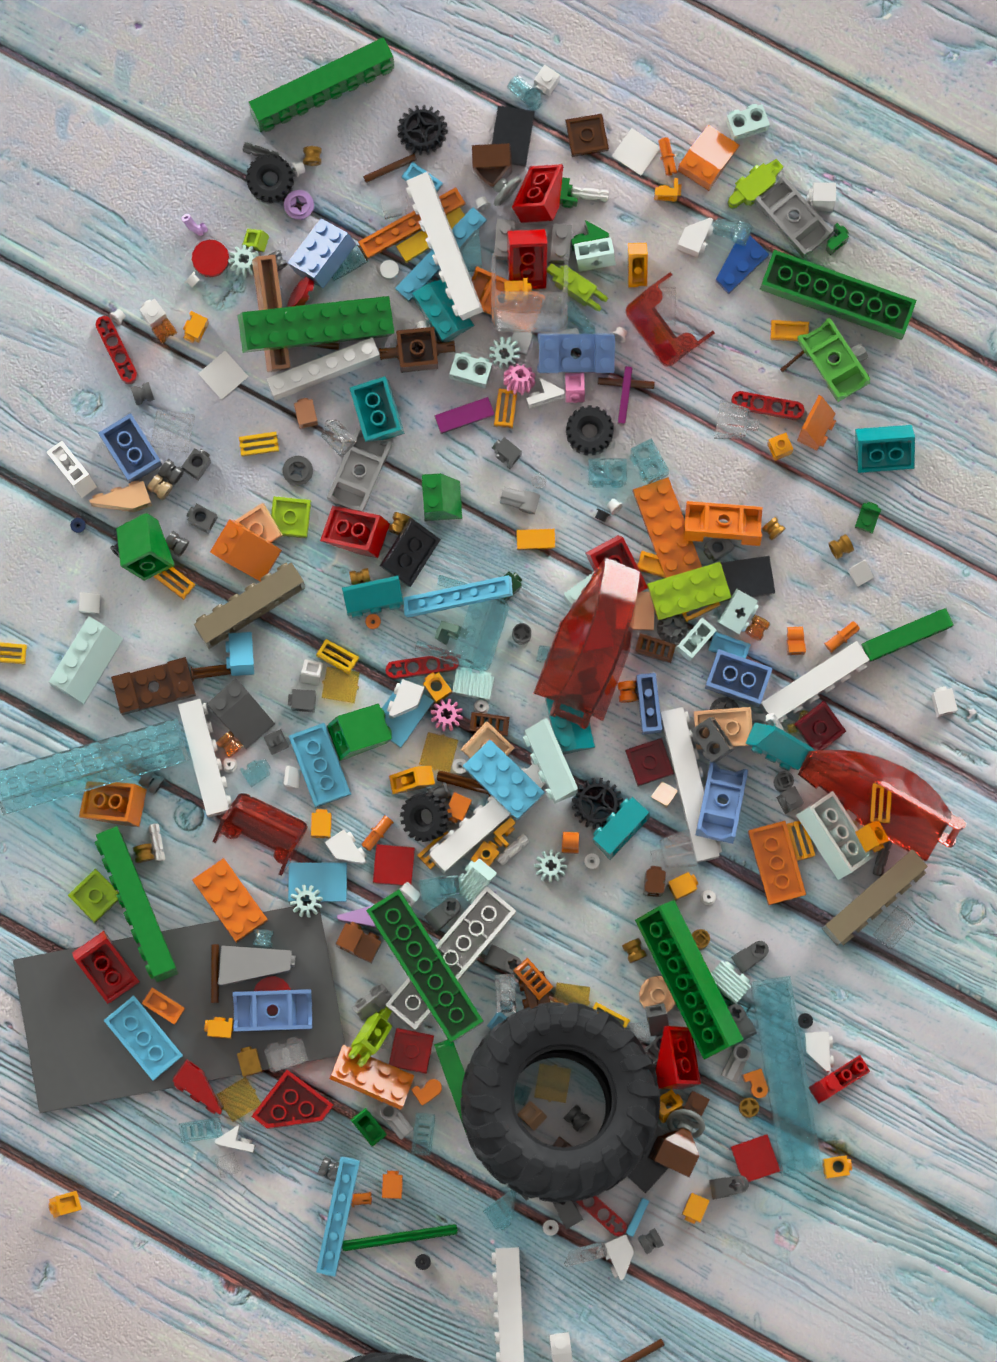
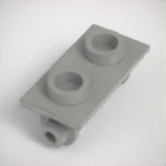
M383 984L376 985L366 997L358 999L352 1009L361 1020L367 1019L377 1011L373 1007L375 1003L381 1008L390 1000L392 995Z

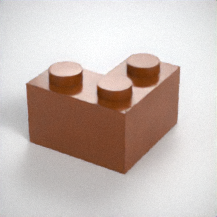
M351 922L350 924L345 923L336 946L372 964L382 942L379 940L380 937L371 932L367 935L362 931V926Z

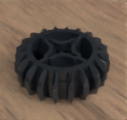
M424 104L422 109H419V106L416 105L415 111L409 108V114L403 113L404 119H399L401 125L397 126V130L400 131L398 138H402L400 143L406 144V150L412 147V153L414 154L416 150H419V155L421 156L423 154L422 151H426V154L429 155V149L436 152V146L442 147L441 141H446L444 135L448 134V130L445 129L447 122H443L445 117L439 116V110L433 113V107L431 106L429 110H426V105ZM423 118H428L433 122H425ZM417 119V124L407 130L409 124ZM420 123L422 125V128L425 130V137L423 136V133L420 130ZM438 130L436 136L428 141V136ZM412 138H420L422 143L416 142Z
M592 778V785L586 780L584 782L586 788L579 785L578 788L581 793L577 791L575 796L578 798H572V802L577 803V805L572 806V810H578L574 816L578 817L581 815L582 817L578 822L582 823L586 820V828L592 823L593 830L596 829V824L603 828V823H608L606 821L613 812L616 814L618 812L617 809H621L618 803L623 802V798H617L621 791L614 793L617 786L614 784L611 788L608 787L610 785L609 780H607L605 785L602 784L603 778L599 779V784H596L595 778ZM601 789V792L595 797L585 795L590 790ZM606 793H609L612 797L613 808L609 807L604 801ZM600 796H602L601 804H603V806H598L595 812H593L594 804H592V802H597ZM582 800L586 801L591 807L589 816L582 808ZM599 811L610 813L605 818L594 819Z

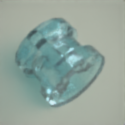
M255 929L256 939L253 941V945L272 947L271 937L274 935V931Z

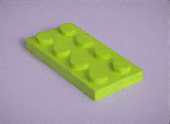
M721 562L647 584L658 620L731 599Z

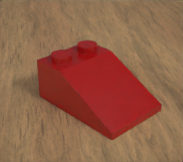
M562 164L529 167L512 205V209L521 223L554 220L560 204L564 169Z
M545 229L508 231L509 281H523V278H527V283H531V289L546 288L548 243Z
M332 506L320 541L363 556L378 559L390 523L381 515Z
M617 535L585 553L594 572L605 585L604 589L614 605L648 588L622 536Z
M102 931L72 952L76 963L107 1004L140 982L105 931Z
M664 1027L656 1065L659 1089L683 1090L701 1085L694 1040L688 1027Z

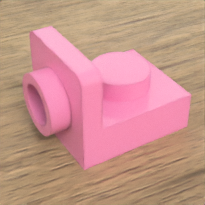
M565 373L567 403L585 401L584 373Z

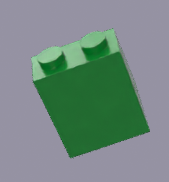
M441 473L423 474L424 521L462 519L460 481Z
M145 513L116 528L120 566L145 581L174 566L170 550L159 521L156 518Z
M379 703L339 715L327 725L339 761L387 744L392 739L391 728L386 724L385 712L380 708Z

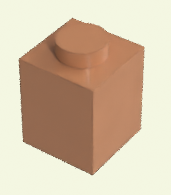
M302 398L297 400V403H294L299 429L318 425L313 399Z

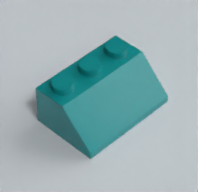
M437 280L424 285L412 294L425 319L431 327H434L439 341L446 342L456 338L475 325L470 318L462 320L460 316L455 315L452 308L455 304L453 299H449L445 290L448 288L446 282Z
M386 376L349 388L365 442L387 440L405 434L391 385Z
M912 425L855 429L858 473L915 469V434Z
M398 576L342 588L347 615L352 616V618L362 617L363 613L367 612L377 614L385 608L395 610L401 608L400 605H404Z
M583 692L562 693L546 697L545 702L551 728L563 755L595 748Z
M754 723L746 741V744L752 747L751 750L760 755L763 753L766 755L765 759L773 763H780L779 767L790 771V769L799 770L818 754L817 750L780 728L766 724Z
M633 797L630 800L626 798L619 806L621 809L616 814L613 812L606 821L608 823L603 828L600 826L593 833L594 844L609 860L650 819L649 811Z

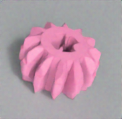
M518 363L515 366L510 365L504 373V386H507V391L513 390L514 395L517 392L521 395L524 392L529 393L535 385V373L532 372L531 367L526 368L525 363L522 366H519Z
M441 699V706L436 703L434 704L435 709L438 711L431 710V714L435 715V717L431 718V721H438L435 725L436 728L443 725L442 731L444 732L446 726H449V730L453 731L452 724L459 727L460 724L456 720H463V716L457 715L462 712V708L456 709L458 706L457 702L451 706V699H448L447 704ZM444 711H447L448 714H452L450 715V719H446V717L441 716L444 715Z

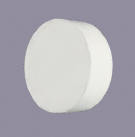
M386 260L380 266V273L383 278L392 280L398 276L399 267L395 261Z

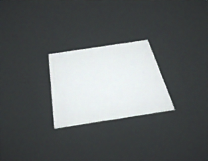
M631 128L612 157L639 175H642L660 150V147Z
M226 351L221 353L198 373L221 400L249 377Z

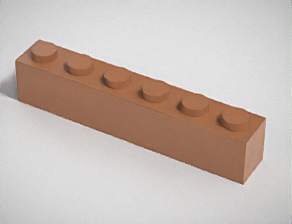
M275 255L255 257L252 260L259 310L282 308ZM288 348L264 351L267 372L285 371L291 368Z

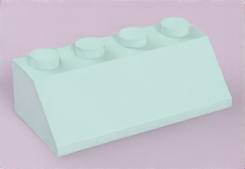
M88 616L49 680L51 686L85 704L122 643L123 638Z
M543 719L524 731L525 736L522 738L525 746H530L532 762L534 765H538L540 769L538 772L539 778L542 783H546L548 788L545 790L549 800L553 799L555 804L576 795L578 787L548 719Z
M833 791L796 815L838 880L852 873L875 856L872 850L865 853L855 833L858 830Z

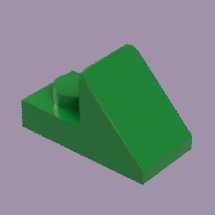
M585 220L587 235L582 233L575 235L571 239L572 251H575L574 244L609 238V233Z
M366 1108L351 1119L352 1123L372 1147L387 1135Z

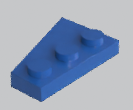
M742 229L716 278V282L728 294L731 293L769 256V253Z

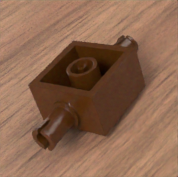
M434 327L396 331L398 344L396 347L379 348L380 360L397 358L400 362L401 373L438 369L437 356L440 353L456 352L454 340L437 342L435 340ZM419 347L420 352L416 353L415 348Z

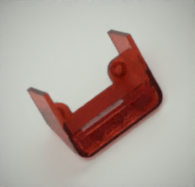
M671 272L642 292L625 309L627 318L659 362L666 367L673 366L715 334L714 331H711L699 341L691 333H683L676 337L656 310L655 306L663 298L659 287L672 277L673 274Z
M241 793L222 817L212 842L216 844L222 834L229 839L238 838L243 834L275 850L273 854L275 860L282 864L278 874L282 876L291 863L308 826L304 821L249 794Z

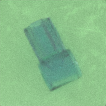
M519 75L514 76L507 85V88L522 100L528 109L537 110L542 104L540 91L530 86ZM532 96L538 98L535 102L528 100Z
M718 218L713 224L714 229L712 232L714 235L731 239L734 243L745 246L753 227L743 221H737L736 223Z

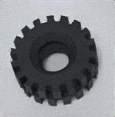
M263 154L262 157L259 158L258 156L255 158L256 160L250 163V168H247L246 181L250 192L262 202H280L282 198H286L289 192L291 193L292 185H294V174L290 165L281 156H275V154ZM274 172L277 175L278 180L275 185L267 186L264 184L263 176L265 173Z
M588 405L587 408L582 406L580 410H575L573 415H570L566 426L567 441L570 442L572 449H576V452H583L587 456L592 454L593 456L597 452L602 453L605 448H608L613 438L614 425L611 421L612 418L610 415H607L604 409L602 411L598 406L592 408V405ZM587 424H593L597 428V434L592 438H587L583 435L582 429Z
M422 792L411 796V798L405 801L407 804L402 805L401 809L404 811L400 812V817H403L404 820L400 822L401 825L405 824L406 827L403 830L404 832H410L408 835L410 838L415 837V841L422 840V842H427L443 836V833L448 831L449 828L446 826L451 825V821L448 818L452 817V813L447 811L450 809V806H445L446 800L444 798L439 799L441 795H433L434 792ZM424 809L429 810L432 815V822L430 824H426L422 820L421 812Z

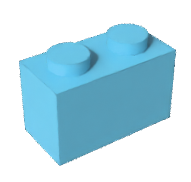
M252 632L229 633V641H225L226 653L230 652V657H226L227 669H231V676L255 675Z

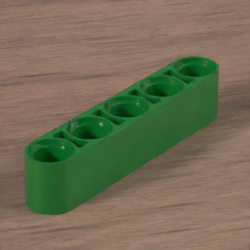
M943 608L870 639L861 645L869 658V662L945 631L953 627L954 624L947 608Z
M447 1039L434 1044L462 1122L461 1097L465 1072L454 1042L450 1044Z

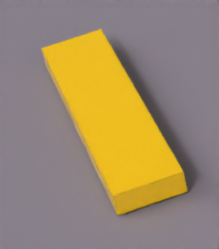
M460 207L446 215L451 229L465 216ZM420 231L396 246L406 263L430 249L426 242L428 237L426 231Z

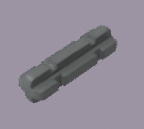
M245 142L242 149L244 153H252L253 156H259V158L263 154L279 156L278 152L270 151L257 145L253 146Z
M891 840L883 844L885 848L878 852L875 862L876 866L873 869V874L876 876H882L884 873V867L890 852L888 850L891 849L892 845Z

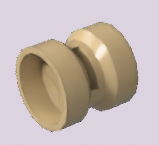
M158 474L154 476L147 486V490L151 493H156L157 497L162 501L173 488L171 483L163 481V477Z

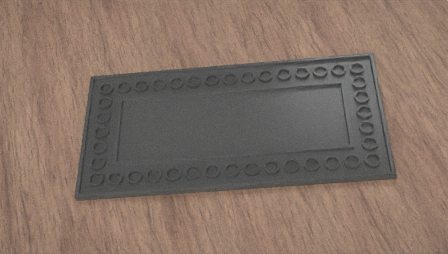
M296 906L265 911L263 913L268 921L237 943L220 920L161 931L179 974L158 983L148 975L145 968L148 962L143 961L138 947H141L140 943L136 944L133 937L113 940L112 942L140 982L109 1004L106 1003L74 960L72 952L79 947L13 959L39 1113L175 1088L173 1077L186 1059L201 1068L208 1081L242 1075L237 1053L241 1052L240 1049L252 1046V1049H257L262 1071L338 1056L342 1046L345 1045L320 908L315 907L318 912L317 915L310 911V918L307 917L306 912H304L303 917H300L301 909L294 913L293 909ZM211 944H219V970L221 946L292 951V955L296 956L295 967H291V972L273 976L283 979L288 983L291 990H312L313 1029L234 1032L233 1023L232 1039L208 1037V1032H204L205 1020H214V1017L226 1018L225 1022H228L229 1018L234 1019L233 992L254 991L258 982L264 979L259 978L219 986V1003H211ZM152 987L185 1008L175 1025L142 1004ZM133 995L183 1055L182 1058L154 1081L103 1021Z

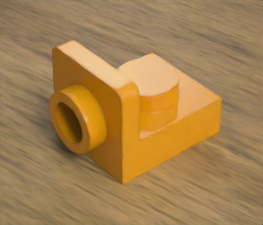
M674 178L673 188L666 185L659 186V188L655 187L654 200L677 201V196L681 195L682 184H678V178Z
M523 278V281H504L505 302L528 301V295H532L531 283H527V278Z
M511 817L493 832L495 836L493 840L499 847L504 846L507 848L509 846V843L502 836L505 834L507 837L515 830L513 826L516 822Z
M77 1191L49 1199V1211L53 1214L54 1218L82 1210Z

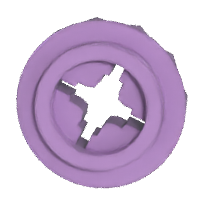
M303 190L292 191L284 200V210L294 220H303L310 216L314 209L311 195ZM297 198L301 204L304 203L301 212L298 210L297 207L294 208L297 202Z

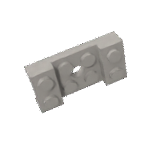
M784 175L766 193L755 199L754 203L766 217H770L792 242L791 245L802 258H805L833 233V230ZM793 211L797 212L799 214V218L797 220H791L789 218V213Z
M497 219L494 259L508 261V231L545 229L548 243L547 264L569 265L572 225L554 223L553 225L516 223V220Z
M357 428L328 493L327 500L348 509L364 512L375 482L392 448V443L381 440L365 442L362 430ZM357 466H362L365 472L363 475H356L354 469Z

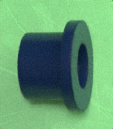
M75 518L71 521L70 527L73 532L81 533L85 530L86 524L83 519Z

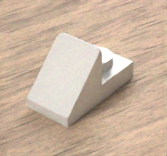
M540 378L539 383L543 393H531L526 398L528 409L562 399L565 397V392L563 389Z
M240 1125L215 1140L217 1145L254 1153L256 1146L249 1139L241 1138L240 1141H237Z

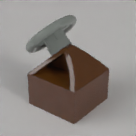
M510 144L472 145V168L474 174L483 184L493 188L497 193L499 192L494 200V205L500 206L514 193L521 182V178L518 176L510 182L505 180L512 174Z
M679 1109L673 1111L667 1117V1127L671 1132L657 1137L648 1158L690 1177L699 1159L694 1139L703 1134L705 1123L696 1112ZM683 1115L690 1116L697 1120V1122H691L685 1119ZM675 1117L679 1121L677 1129L673 1126L672 1123ZM693 1128H698L696 1132L692 1133Z

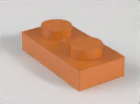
M153 987L142 1002L144 1006L174 1025L185 1010L184 1007Z

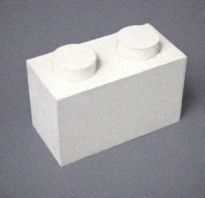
M813 182L812 188L808 190L806 201L815 211H833L836 203V183Z

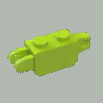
M775 159L766 165L763 163L760 166H754L746 178L741 177L735 183L734 193L728 199V206L732 209L739 207L742 203L746 206H752L758 196L763 195L775 185L776 176L782 171L783 165Z
M551 263L547 268V273L553 276L552 281L555 282V286L581 305H588L594 310L600 311L601 306L594 302L592 297L596 296L604 302L608 300L606 295L597 290L596 285L568 266L558 268Z
M388 1007L382 1008L378 1013L376 1012L367 1018L350 1046L352 1049L348 1057L353 1059L360 1054L361 1057L357 1062V1065L360 1067L365 1065L370 1056L380 1049L392 1028V1024L388 1022L392 1011Z

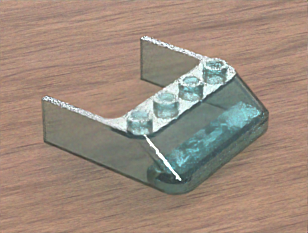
M443 575L438 576L437 585L445 588L468 584ZM499 598L469 605L454 650L448 651L417 641L415 651L477 671L488 670L509 612L508 603Z

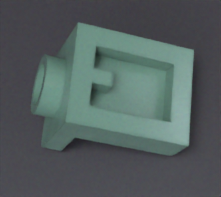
M441 620L436 630L435 639L446 645L450 637L458 640V637L466 639L469 632L461 626Z

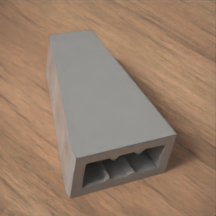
M221 946L218 985L226 986L291 972V967H295L296 956L292 955L290 950Z

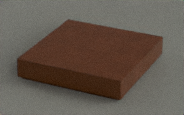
M602 113L565 120L572 157L609 151Z

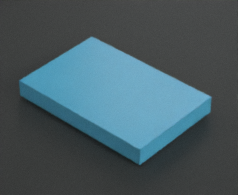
M394 692L382 707L385 712L386 724L392 731V739L390 741L402 748L434 703V700L424 693L418 708L394 719L389 718L390 712H387L390 701L395 700L396 694Z
M289 863L288 902L296 901V899L291 898V894L298 896L295 889L299 888L302 892V885H306L307 891L311 885L314 886L312 893L319 890L320 893L316 897H323V900L319 902H347V863ZM306 896V899L302 898L301 900L303 902H311L308 896Z

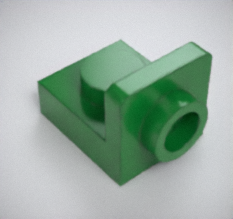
M563 177L560 204L565 208L577 207L578 198L569 197L573 185L569 184L570 178Z
M838 223L833 227L836 235L827 241L826 251L830 256L847 243L849 239L848 230Z
M872 502L863 503L854 528L873 534L881 508H878V505Z

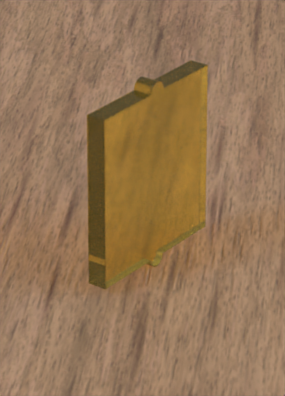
M327 667L325 680L322 681L324 686L321 698L355 703L356 693L359 690L360 672L351 671L349 675L338 668Z
M428 732L419 765L432 766L434 771L438 769L450 773L459 740L445 737L444 734L438 735Z
M557 983L553 1000L554 1002L564 1003V1005L575 1002L588 1006L590 1005V987Z
M540 1064L534 1098L545 1099L548 1102L566 1103L571 1069L558 1067L556 1064L554 1066Z
M246 1077L216 1094L223 1105L222 1109L226 1110L232 1122L256 1109L261 1104L255 1093L256 1090L251 1087Z

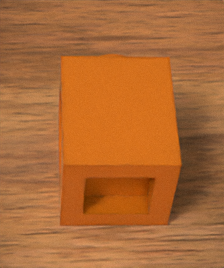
M454 792L448 804L450 809L447 811L452 813V817L448 818V820L455 824L458 821H463L472 800Z
M387 1170V1174H383L382 1198L402 1199L403 1175H399V1171Z

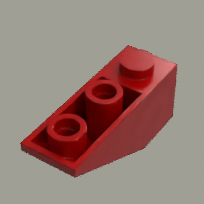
M861 1055L808 1088L818 1104L869 1073L870 1070Z
M186 1059L173 1077L174 1086L182 1092L186 1090L197 1103L203 1102L207 1105L205 1108L211 1113L215 1114L217 1112L221 1115L222 1107L204 1071Z

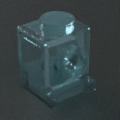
M264 758L258 762L257 760L250 762L247 765V769L244 770L242 767L240 772L249 785L253 787L270 775L269 769L271 767Z

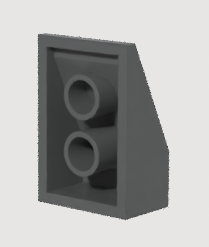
M236 678L207 703L212 712L246 749L275 725L272 719Z

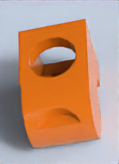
M803 626L787 627V656L805 655L806 646Z
M579 832L562 833V853L579 854Z
M761 1068L742 1075L744 1082H750V1093L753 1097L763 1098L767 1095L768 1086Z
M430 1079L422 1089L417 1085L411 1091L420 1104L424 1106L441 1093L442 1085L438 1080Z

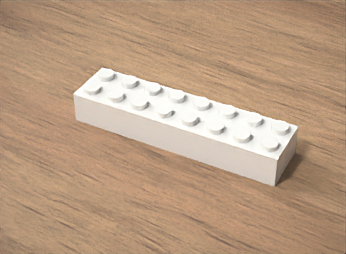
M487 886L436 945L458 981L516 914V910ZM409 978L385 1004L386 1007L414 1031L431 1014Z

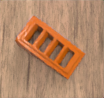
M528 957L513 970L538 1000L553 988L551 983ZM529 966L530 969L522 975L520 972ZM534 971L536 974L527 981L526 977ZM539 977L541 980L533 987L531 983ZM545 983L547 986L538 993L536 990Z

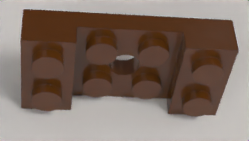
M186 657L168 661L166 664L111 677L121 715L196 696ZM157 682L159 689L156 692H151L149 690L150 683Z

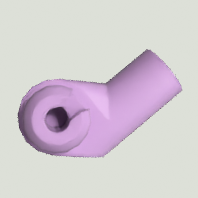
M189 214L182 216V221L186 227L195 234L202 236L208 231L204 223H200L197 226Z

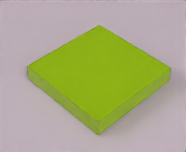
M273 496L271 516L283 536L308 537L311 500Z
M95 868L68 896L96 923L118 901L116 894L119 892L115 891L114 887Z

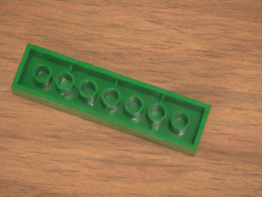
M384 37L249 101L250 113L260 133L271 131L279 123L285 124L296 115L306 114L309 111L308 109L321 107L325 104V101L331 98L332 100L337 99L348 90L349 92L356 90L360 84L370 83L381 74L384 76L391 73L392 69H394V56Z
M777 250L773 251L760 290L899 340H902L917 301Z
M389 296L247 311L237 315L243 353L362 340L372 337H389L395 333Z
M118 826L96 834L97 841H94L100 855L105 857L102 859L107 873L111 872L112 876H109L114 890L119 891L116 894L119 904L122 908H126L123 914L129 926L132 925L134 928L130 931L136 944L140 943L141 947H138L143 961L148 962L145 965L148 975L158 983L179 974Z
M399 889L366 910L450 1044L484 1023Z
M675 900L662 904L635 919L703 1059L705 1060L743 1041L744 1039Z

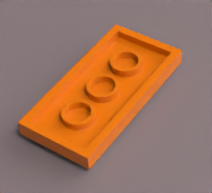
M786 821L748 830L768 905L806 896Z
M224 858L192 879L236 943L268 921Z
M343 1045L329 1079L401 1110L415 1075L371 1056L365 1065L360 1067L357 1065V1062L361 1055L358 1054L355 1058L350 1059L348 1055L352 1048Z

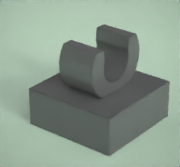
M281 729L264 736L271 755L289 748Z

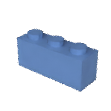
M656 673L636 675L642 735L661 733L662 723Z

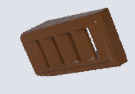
M640 633L634 653L671 663L676 645ZM643 641H647L645 650L641 649ZM651 643L655 644L653 652H649ZM658 645H662L660 655L656 654ZM669 647L668 655L664 657L665 648Z
M471 712L470 733H476L480 729L476 727L477 718H481L480 728L484 724V719H488L491 725L492 720H496L495 729L502 736H508L510 717ZM500 721H504L503 731H499Z

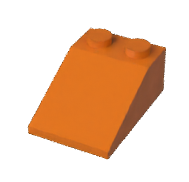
M708 125L680 162L678 172L710 191L740 145Z
M818 395L797 439L798 442L816 451L819 446L824 447L828 439L825 434L828 429L832 431L836 420H834L836 413L822 396Z
M230 519L210 553L260 582L261 578L270 572L282 552L280 548L236 520Z
M86 780L79 817L139 827L147 789L130 783Z

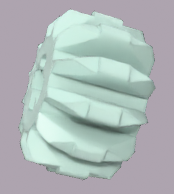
M242 245V250L235 247L236 253L230 252L232 258L228 259V263L232 264L230 266L231 271L236 270L235 274L237 276L241 272L243 277L247 276V272L253 276L252 260L259 253L257 251L253 252L252 246L248 250H246V245ZM244 258L248 263L241 262V259Z
M502 336L500 337V343L497 340L493 341L496 347L490 346L489 348L495 352L491 353L489 357H496L492 363L496 364L499 361V368H502L505 363L508 369L510 362L513 365L517 363L514 358H521V355L515 353L521 351V348H514L518 342L514 341L511 344V337H508L505 342ZM507 348V352L510 353V355L503 357V353L501 352V350Z
M550 850L549 856H547L546 852L543 851L542 856L544 859L539 856L536 858L541 863L534 864L535 868H541L536 872V875L543 873L542 881L547 876L549 877V883H552V877L558 882L560 879L557 874L565 876V873L560 869H567V865L561 864L566 859L565 857L558 859L561 854L560 852L553 856V850ZM553 862L556 869L553 868V871H549V868L545 867V865Z
M302 885V892L299 888L295 889L298 896L291 894V898L296 899V901H291L290 905H298L293 909V912L296 913L301 909L300 917H303L304 912H306L307 917L310 918V911L317 915L318 912L315 907L322 908V905L317 902L322 901L323 897H316L320 893L319 890L312 893L314 886L311 885L307 891L306 885ZM306 896L311 901L310 905L307 903L308 906H304L303 901H301L302 898L306 899Z

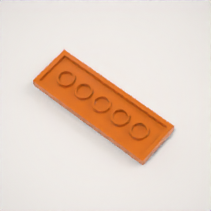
M669 477L633 489L632 492L665 578L702 567L693 541L684 540L685 520Z

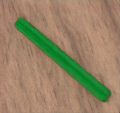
M456 1224L345 1240L343 1241L342 1250L351 1251L457 1235L458 1229Z

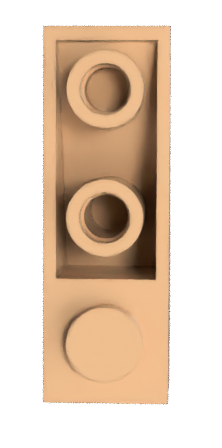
M139 480L129 483V486L125 488H113L110 490L111 493L105 495L103 493L93 496V499L89 500L92 507L137 512L151 507L152 504L144 481L140 482Z

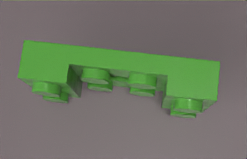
M828 318L819 328L809 334L798 336V343L820 372L837 402L870 384V377L831 318ZM831 355H837L839 361L831 363L828 358Z

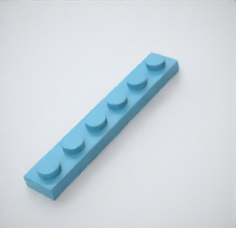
M474 207L452 228L459 250L487 222V219ZM433 249L395 287V290L408 302L413 299L412 293L426 285L441 270L440 266H436L432 255L435 254Z
M508 575L404 597V615L409 618L513 596L512 579Z
M340 1157L316 1273L336 1276L360 1160Z

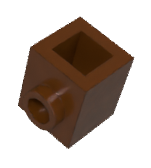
M692 1090L683 1109L694 1111L702 1117L710 1099Z

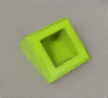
M247 228L242 245H246V248L252 246L253 250L264 252L269 235L263 230Z

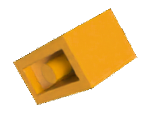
M628 243V287H647V243Z
M417 766L389 776L392 794L414 791L435 785L432 766Z

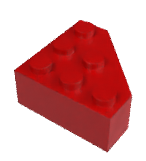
M286 1070L251 1117L267 1129L323 1122L334 1105L289 1070Z

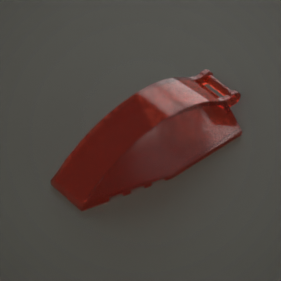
M604 557L591 576L592 578L589 583L582 589L578 599L571 605L567 615L560 621L533 692L536 695L554 701L550 716H558L578 724L582 729L588 727L591 716L604 721L631 648L640 571ZM563 704L583 712V718L561 710L560 705Z
M847 750L809 751L798 772V775L815 789L820 787L828 794L833 791L846 811L850 810L857 816L855 820L863 826L872 823L870 822L873 783L885 788L882 819H886L888 790L891 791L890 823H881L889 840L908 852L913 849L923 861L928 860L938 842L946 847H953L959 832L966 826V821L961 817L955 816L948 809L940 795L921 777L903 766L874 755ZM876 788L874 818H878L880 788ZM948 825L953 827L950 834L944 832Z

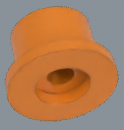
M370 614L366 617L365 623L368 628L376 629L380 626L381 620L378 615Z

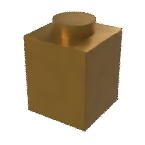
M252 1046L240 1049L241 1052L237 1053L242 1076L247 1077L262 1073L257 1049H252Z

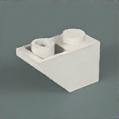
M708 218L685 227L677 249L698 258L700 252L704 253L706 249V237H711L715 226L712 225L713 219Z
M402 679L401 684L397 683L394 694H396L395 700L390 701L387 712H390L389 718L394 719L418 708L424 693V687Z
M343 829L325 842V845L337 861L360 865L366 864L364 858L367 855L361 847L357 849L354 844L356 840L350 831L346 833Z
M829 1032L804 1033L805 1054L824 1072H830V1068L834 1067L833 1056H830V1048H833L832 1036H829Z
M626 1234L605 1243V1248L602 1249L606 1260L610 1259L613 1264L610 1269L614 1278L618 1277L619 1280L624 1279L634 1254Z

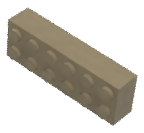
M292 562L280 565L277 568L278 571L274 574H266L258 584L255 585L253 583L244 589V593L233 595L225 605L219 604L212 609L213 612L206 616L204 614L196 619L194 626L208 649L228 638L229 633H236L305 589L304 581Z
M912 849L830 920L822 930L837 946L840 943L844 946L854 937L852 933L855 930L858 933L869 924L866 921L867 919L871 918L873 920L883 912L881 909L883 905L887 908L897 899L895 895L898 892L902 895L912 886L910 884L912 880L916 883L926 874L924 870L928 866Z

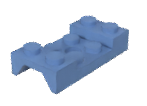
M538 334L539 363L537 372L614 373V334ZM573 348L580 349L579 357H571L570 353Z
M710 762L695 836L733 844L748 769L734 772L721 769L715 762ZM723 797L727 800V803L720 804L717 799Z
M311 989L233 992L234 1032L313 1029ZM276 1005L278 1013L275 1016L268 1015V1006Z

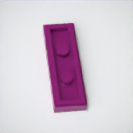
M625 366L617 424L626 423L633 370L629 366Z
M486 397L434 416L439 431L443 434L492 417L494 412L489 398Z

